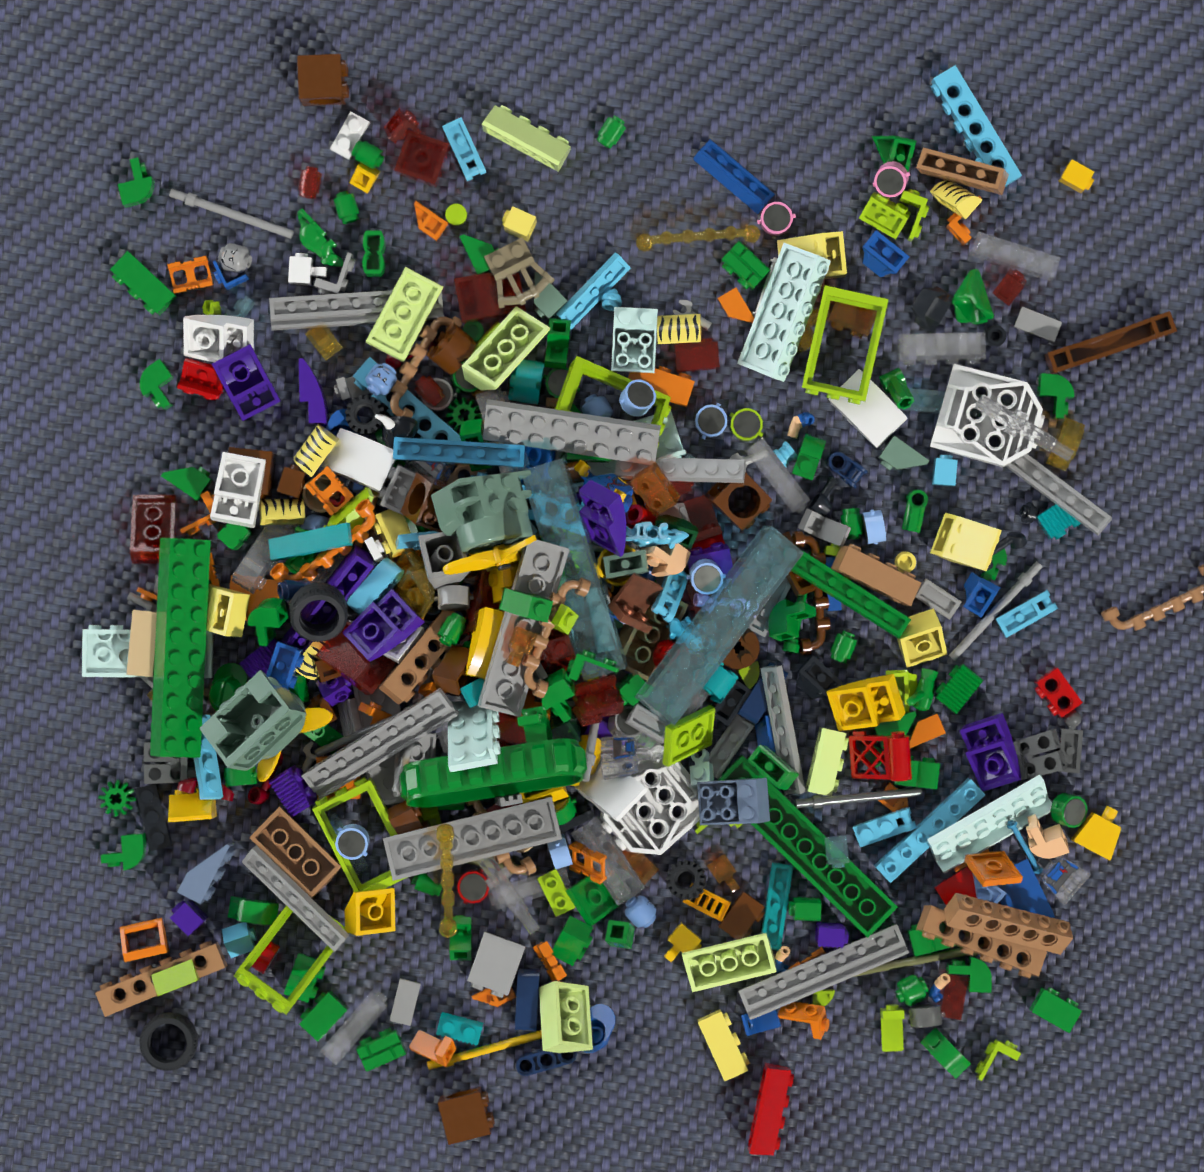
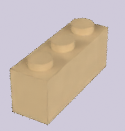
M132 611L126 675L154 677L157 612Z

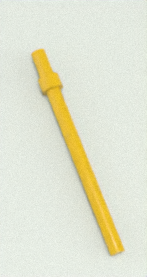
M539 1030L453 1054L446 1067L454 1066L456 1062L542 1039V1032ZM432 1060L427 1061L428 1070L443 1066Z

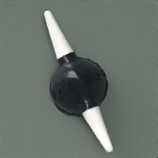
M375 415V418L383 423L382 438L385 441V445L391 449L394 446V437L414 438L419 429L418 422L410 417ZM406 460L408 468H412V461Z

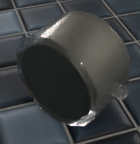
M939 1004L909 1007V1015H906V1020L910 1019V1025L914 1028L942 1025V1017H945V1012H941V1005Z

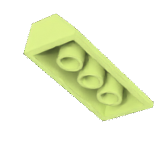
M495 105L482 123L483 131L559 172L571 150V146L568 145L569 142L560 136L554 138L549 135L550 131L542 126H538V128L530 124L531 121L521 115L519 118L512 115V110L503 105L499 108Z
M516 306L462 365L464 379L480 390H496L550 331V327Z
M766 933L682 953L692 992L776 972L775 959Z

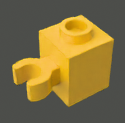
M681 922L668 937V941L673 946L664 956L672 962L680 951L684 953L700 949L702 945L699 943L702 940Z

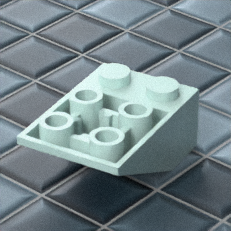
M614 307L611 371L655 373L658 309Z

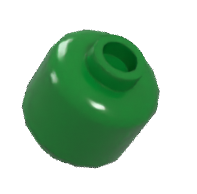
M912 974L897 982L895 995L900 1003L904 1002L910 1007L926 998L928 987L921 976L918 977Z

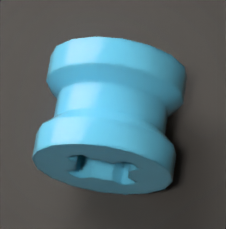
M786 441L782 443L780 449L772 451L784 468L788 467L789 462L792 460L796 461L798 457Z

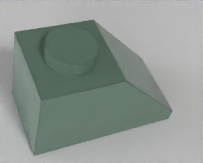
M537 271L535 272L534 286L543 278ZM549 283L539 294L540 297L534 299V305L536 306L534 311L541 319L546 317L549 320L568 301Z
M896 436L891 438L878 457L881 460L880 464L889 471L891 469L900 470L924 466L929 462L927 458Z
M646 550L624 553L621 557L617 555L603 557L607 579H620L631 577L633 573L640 575L649 572Z

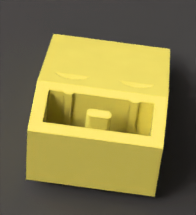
M843 231L777 240L778 256L783 243L831 260L829 270L824 279L842 278L847 275Z
M945 513L930 553L950 562L987 571L1002 530Z
M209 584L207 631L223 636L242 637L250 594Z

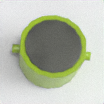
M743 408L735 414L731 412L729 415L732 418L730 429L737 439L751 441L756 439L758 435L760 437L763 436L761 432L763 421L757 411Z

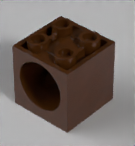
M341 54L297 56L299 100L303 106L346 104L345 98H349V86L347 81H345V77H348V64H346V60L342 59Z
M229 447L228 453L266 460L260 499H266V496L272 497L276 454L271 451Z
M417 472L400 512L416 525L439 533L442 532L431 495L446 487L449 483Z
M746 472L744 483L716 482L704 495L735 527L742 531L749 529L755 523V518L760 513L763 514L769 509V503L772 501L770 496ZM748 486L751 492L749 505L742 511H734L732 513L728 506L731 492L737 487Z
M482 1086L439 1097L438 1106L448 1145L491 1134L495 1121L492 1111L488 1112L489 1097L487 1091L482 1090Z

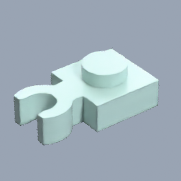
M706 749L702 750L700 758L698 753L691 755L692 760L695 762V765L690 766L691 787L697 789V782L714 781L713 764L708 761L710 755Z

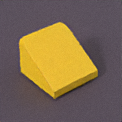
M359 163L349 183L368 194L380 171Z

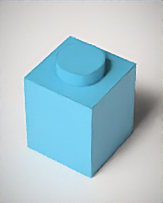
M940 455L939 458H935L932 485L955 486L958 460H953L952 455Z
M246 922L222 929L224 945L231 958L251 952L254 949V941L257 940L254 928L250 929Z

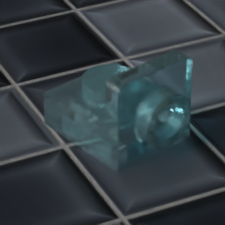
M245 296L244 299L240 298L233 307L235 309L233 313L224 306L221 307V310L224 312L223 315L245 318L255 303Z
M847 836L824 837L826 863L828 865L832 864V868L845 867V863H850Z

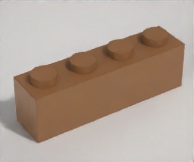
M927 148L922 149L916 167L921 174L1003 195L1009 176L1003 168Z
M850 544L849 546L840 547L831 569L901 605H912L921 585V582L915 580V575L906 571L901 573L897 571L898 567L886 562L883 564L879 561L880 558L871 553L866 555L856 545Z

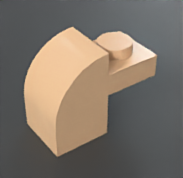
M679 543L675 544L673 549H670L668 544H661L660 548L657 546L641 548V550H646L647 563L653 566L651 574L656 577L679 574L686 567L691 554Z
M1036 814L1027 817L1029 826H1026L1029 849L1033 854L1041 858H1055L1070 853L1067 838L1060 824L1043 830Z

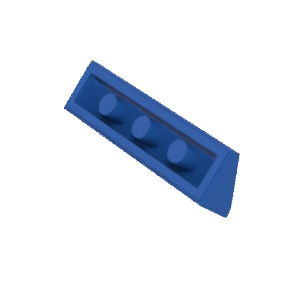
M711 139L694 157L695 162L757 214L762 211L775 195Z

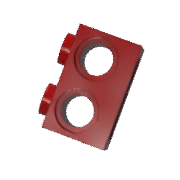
M1056 667L1034 682L1037 686L1034 690L1041 699L1045 697L1049 703L1047 708L1053 716L1057 715L1062 718L1083 703L1061 671ZM1048 679H1053L1055 682V688L1052 691H1048L1045 688V683ZM1062 696L1068 700V705L1064 709L1058 706V699Z

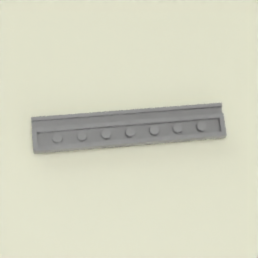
M393 290L269 298L271 331L375 324ZM442 292L427 320L444 317Z
M439 688L304 771L302 778L312 791L317 793L319 799L325 797L457 717L459 712L455 710L452 702L442 689Z
M894 924L871 934L868 938L863 937L844 945L842 949L837 948L740 989L738 993L749 1019L752 1020L906 955L909 951L898 925Z

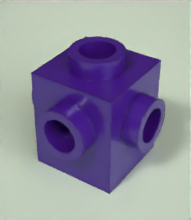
M348 674L322 683L316 682L323 698L332 707L347 700L349 696L354 694L351 688L353 682Z

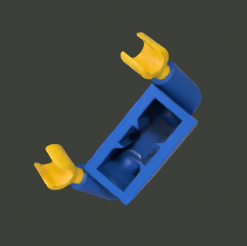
M580 460L574 469L579 472V475L584 480L583 486L589 480H592L619 494L625 513L628 512L633 502L634 483L630 480L623 481L613 473L593 475L589 470L591 467L586 462Z

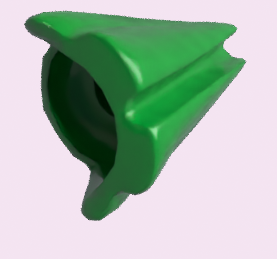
M978 269L970 270L952 298L955 318L959 323L984 324L988 322V319L994 318V313L980 271Z

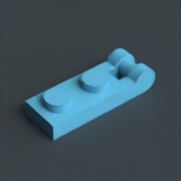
M462 117L443 125L442 128L466 180H472L473 176L477 174L487 173ZM474 160L476 166L469 169L466 163Z
M684 571L664 577L661 585L663 590L651 607L652 612L662 615V619L668 623L675 617L688 579H686L688 574Z
M1048 590L1041 592L995 619L1005 638L1058 609L1057 605L1052 603ZM1040 601H1042V603L1045 606V608L1042 610H1040L1037 605V603Z
M910 807L854 825L853 830L860 848L916 829V823L912 821L910 816L912 814ZM902 818L904 824L898 825L896 819Z

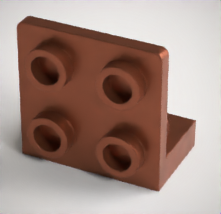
M633 573L609 603L608 607L620 622L648 634L653 627L647 621L649 617L645 614V611L661 593L663 587Z

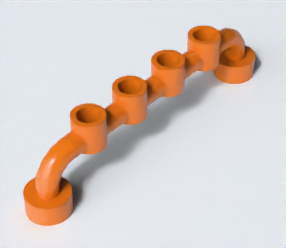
M369 499L362 500L355 508V511L362 518L367 517V520L362 525H357L351 530L352 542L357 540L359 543H363L369 537L367 531L375 523V514L373 512L375 506ZM349 545L321 551L315 560L304 564L299 572L294 575H289V569L283 563H278L271 569L270 575L275 581H301L304 578L312 581L318 574L317 568L321 565L326 569L331 567L335 562L333 556L338 553L345 556L351 551L352 547Z

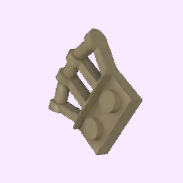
M523 237L484 256L497 282L499 308H504L505 305L521 304L522 306L526 304L525 301L533 297L534 299L540 297L539 294L546 286L555 281L552 276L535 263ZM529 266L543 277L536 286H534L526 270ZM521 271L530 289L522 294L512 276ZM503 279H508L516 296H503Z

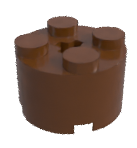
M452 323L447 328L446 333L441 331L436 336L434 341L437 344L428 350L426 356L451 375L462 366L461 362L465 358L468 359L477 343L459 326Z
M732 626L725 629L718 636L715 648L719 660L725 666L733 669H743L750 666L757 659L760 645L753 631L743 626ZM737 641L743 646V650H739L738 654L735 653V649H732V644L735 645Z

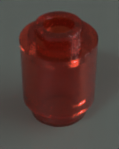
M306 166L305 170H301L298 185L300 197L316 199V195L319 194L322 173L318 172V168Z
M423 375L414 383L417 386L414 389L415 392L427 405L430 404L432 407H435L446 397L443 393L444 390L431 376L426 378Z

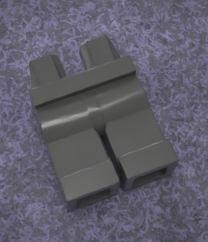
M1056 728L1013 742L1018 757L1021 780L1068 768L1062 750L1040 756V753L1061 747Z
M144 742V762H166V764H144V784L179 783L187 778H197L195 767H189V758L194 757L151 756L150 742Z

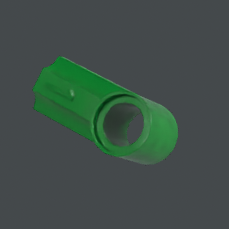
M899 367L879 376L885 392L890 394L898 409L905 410L911 407L914 397L907 387L905 377Z
M913 490L907 495V504L901 529L920 533L925 506L928 502L927 494L924 491ZM916 493L921 494L923 498L922 503L918 506L912 503V496Z

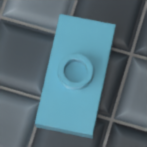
M427 531L398 535L395 542L396 550L406 548L421 550L418 536L439 532Z

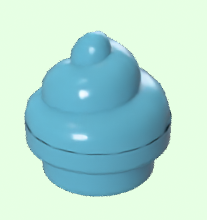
M615 288L604 293L601 297L602 308L608 311H614V307H621L622 305L621 296Z

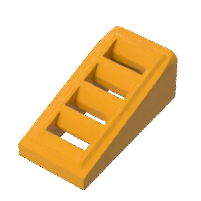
M703 889L704 892L699 894L695 902L690 900L682 901L722 922L731 904L730 901L706 889ZM703 894L707 895L703 905H698ZM711 898L715 899L711 909H706ZM718 903H723L718 914L714 913Z

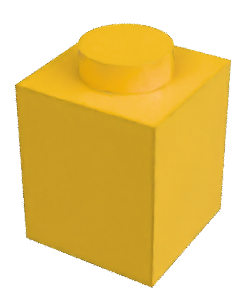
M1072 159L1061 175L1059 182L1082 193L1085 189L1089 190L1095 180L1092 178L1094 171Z

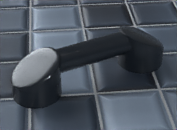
M1020 532L1007 533V536L996 545L992 556L1008 545L1013 549L1024 547L1027 544L1025 535ZM991 560L990 565L988 566L987 571L990 570V569L993 567V561H992V560Z

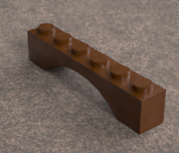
M1168 311L1118 330L1048 352L1044 357L1050 374H1056L1177 332L1171 312Z

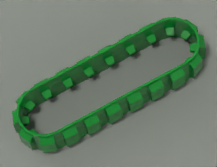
M564 738L500 747L501 754H497L498 764L450 772L448 756L414 761L404 765L403 771L399 775L400 796L410 807L425 808L569 786L583 780V774L587 770L585 750L579 745V741Z

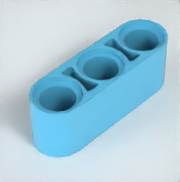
M384 558L350 596L347 606L360 615L372 602L377 604L398 584L404 575V570L389 558Z

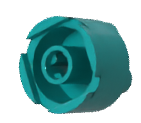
M523 359L514 369L513 374H511L509 387L512 388L509 390L508 400L538 405L545 363Z
M703 655L686 679L702 695H712L710 700L721 703L736 683L738 676L730 670H725L723 668L724 664L715 657L710 659L708 656Z

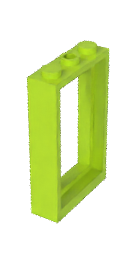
M830 286L824 287L802 388L806 389L805 393L818 396L819 392L827 393L826 398L839 400L841 396L848 398L849 403L858 405L861 404V401L866 402L889 299ZM830 301L877 311L859 391L812 381Z
M576 356L570 364L555 409L571 412L570 409L582 375H586L620 391H623L633 380ZM654 390L656 399L653 405L656 406L651 424L661 425L659 435L661 436L665 428L663 423L664 417L667 418L671 410L669 405L671 397Z
M363 777L354 782L355 786L349 789L345 786L335 791V796L329 799L327 796L315 801L316 805L312 809L354 892L385 889L405 879L393 881L391 871L389 870L361 884L350 860L342 857L336 850L337 834L325 811L365 791L370 795L389 835H398L388 819V809L372 777L369 779Z
M287 905L234 975L242 986H248L258 998L267 1000L276 1011L283 1012L286 1015L333 953V950L327 945L287 999L248 971L293 911ZM336 921L345 930V926Z

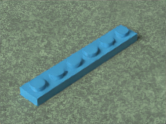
M394 437V460L524 468L525 445Z

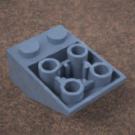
M767 778L697 782L700 825L749 824L770 821Z
M228 843L187 872L177 893L199 904L211 899L216 890L213 885L215 881L221 880L226 870L223 868V865L231 860L236 850L233 848L235 843Z

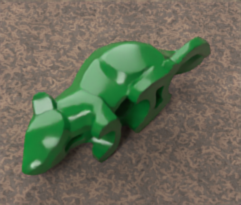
M301 208L297 215L301 225L299 238L302 245L311 252L316 253L321 258L322 264L343 267V259L332 250V247H337L335 242L331 238L327 241L325 238L327 234Z

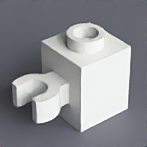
M295 253V256H290L289 284L312 286V276L327 278L326 267H313V259L308 257V254Z

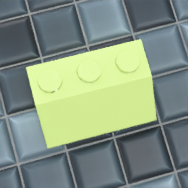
M819 727L806 783V791L832 796L833 792H837L839 780H836L837 771H842L844 759H841L842 750L846 751L849 738H846V733Z
M553 981L539 987L543 1051L565 1053L592 1050L589 987Z

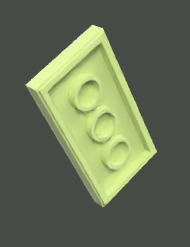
M405 267L365 343L404 362L442 292L443 286Z

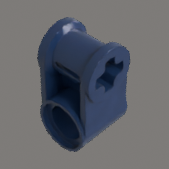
M841 452L832 453L826 459L827 467L854 489L857 488L856 484L861 477L868 473L864 467ZM834 456H839L842 459V465L839 468H835L832 465V458Z

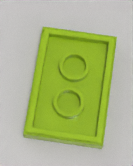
M708 705L665 726L663 764L669 767L712 745L714 707Z

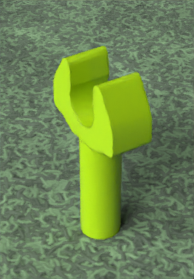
M205 300L203 313L205 315H221L219 301Z

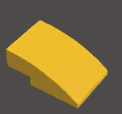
M487 607L479 610L476 631L472 632L465 675L481 679L486 678L505 612Z
M894 674L852 682L827 691L838 731L875 727L881 722L900 720L906 713Z

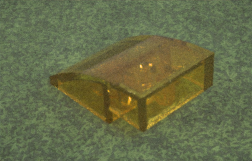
M406 548L396 563L404 570V575L398 582L395 592L424 619L434 602V587L427 578L421 550Z

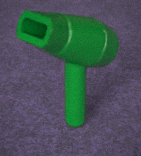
M922 668L921 679L916 690L906 700L909 706H913L920 711L930 709L934 696L935 680L939 672Z

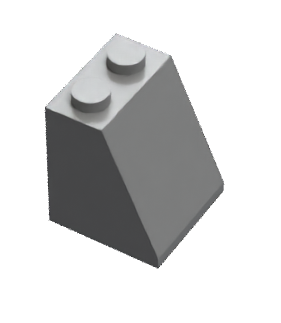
M440 532L418 536L427 578L435 590L442 586L458 585L469 572L447 575L443 572V567L448 563L467 557V554H464L460 549L457 535L448 536Z
M484 932L467 980L471 982L470 987L481 991L483 987L491 989L490 994L503 998L504 994L508 996L526 946Z

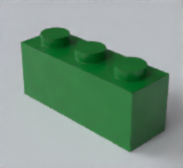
M128 251L110 269L114 273L112 278L120 285L125 283L130 288L127 292L136 300L140 297L145 302L143 307L152 315L155 312L161 315L177 298L171 290Z

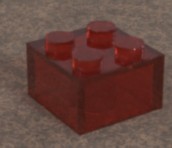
M408 130L394 171L397 175L436 188L450 150L449 143Z

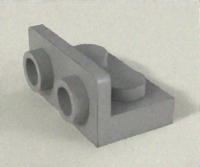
M399 463L396 468L392 466L387 477L390 479L388 487L383 486L378 498L382 499L380 505L403 515L400 511L416 472L403 467Z

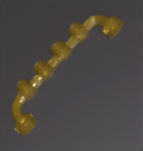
M749 225L746 228L740 229L729 226L725 230L707 228L703 232L685 230L683 233L672 234L668 231L654 236L641 234L636 240V246L640 251L647 252L653 247V244L668 246L674 242L690 244L693 241L705 240L706 242H712L715 239L724 238L732 241L736 237H743L746 242L755 243L760 237V230L755 225Z
M441 824L436 831V837L440 842V849L442 850L440 866L443 869L441 875V886L443 887L441 904L444 906V919L440 922L439 932L442 936L449 938L453 937L457 932V923L453 920L455 894L452 891L454 874L451 872L454 857L451 854L454 828L450 824Z

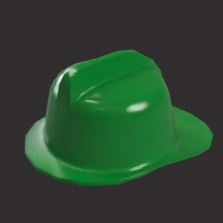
M227 663L217 670L209 691L211 706L216 711L220 709L219 707L223 702L235 695V691L239 687L247 683L246 672L240 665Z

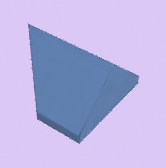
M973 874L976 897L978 899L998 904L1006 895V892L997 886L983 887Z

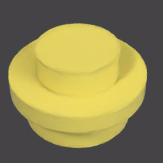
M901 552L896 556L894 563L898 567V571L902 573L904 571L911 572L916 566V558L910 552Z

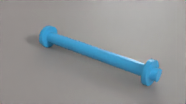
M1009 821L1007 828L1012 829L1032 863L1034 873L1041 874L1044 868L1039 866L1016 827L1017 822Z

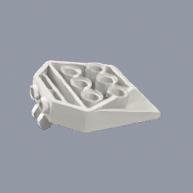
M953 364L930 447L1004 467L1028 454L1032 448L1036 449L1039 440L1036 432L1042 428L1045 415H1041L1043 409L1028 382ZM984 388L987 391V397L984 399L978 398L976 390ZM1009 395L1012 398V404L1009 406L1003 405L1001 397ZM974 408L981 411V418L977 420L970 417V410ZM999 415L1006 418V425L1002 427L997 426L995 417ZM972 429L976 434L975 438L967 440L964 437L965 430ZM992 436L998 437L1001 441L1000 446L992 447L989 444V438Z
M657 742L643 754H651V760L642 761L641 755L637 759V770H634L637 773L630 774L648 791L618 822L601 811L600 818L603 821L601 824L604 828L603 831L605 834L613 833L614 837L611 841L617 844L622 851L661 855L700 820L698 789L691 787L690 774L680 762L669 767L663 764L664 743ZM649 772L654 775L652 784H648L645 781V776ZM662 789H665L668 793V797L664 801H661L658 795ZM643 805L648 809V814L644 818L639 815V808ZM675 806H679L681 809V815L677 818L672 814V809ZM656 822H659L662 828L658 834L652 831V826Z

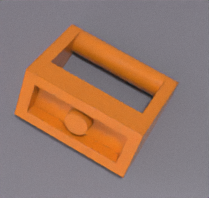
M162 918L119 927L124 962L164 954L170 951ZM158 927L160 944L130 951L126 934Z

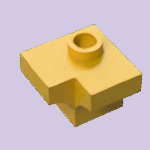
M511 566L501 571H498L497 567L490 571L489 585L492 587L494 603H501L504 588L512 589L518 566Z

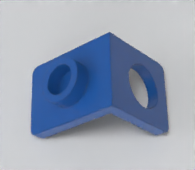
M216 260L213 261L217 270L213 273L218 283H223L227 290L249 280V277L245 274L227 283Z
M777 1009L752 1020L749 1019L748 1014L741 1015L747 1036L781 1027Z

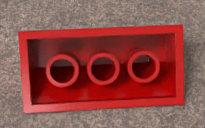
M766 1062L764 1064L747 1146L749 1154L774 1156L775 1150H779L781 1138L778 1137L779 1129H783L785 1123V1116H782L783 1108L788 1107L790 1095H786L788 1086L792 1087L794 1074H791L789 1067Z

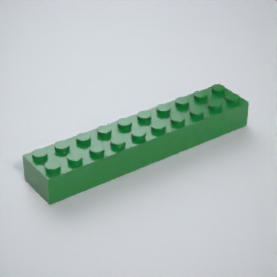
M160 538L150 742L151 756L201 757L202 732L199 728L202 726L211 540Z
M741 755L716 781L765 777ZM767 780L770 821L750 824L868 938L898 906Z

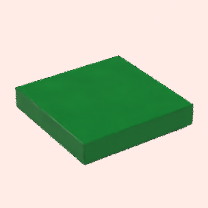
M590 876L584 877L566 890L586 924L593 926L621 905L606 881L598 884L590 880Z

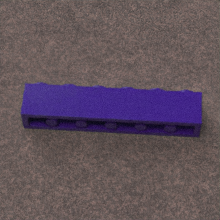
M355 544L326 583L336 587L347 602L373 569V556ZM315 600L308 604L301 613V616L310 623L323 624L330 621L336 615L337 609L327 601ZM292 626L280 640L282 643L303 649L301 655L313 642L301 637Z

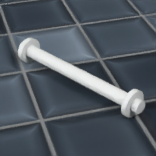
M778 258L770 259V262H772L770 272L766 278L756 311L752 312L754 318Z

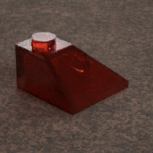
M553 630L548 637L547 647L540 656V663L548 676L562 668L567 671L570 660H575L577 655L571 634L567 635L558 630Z

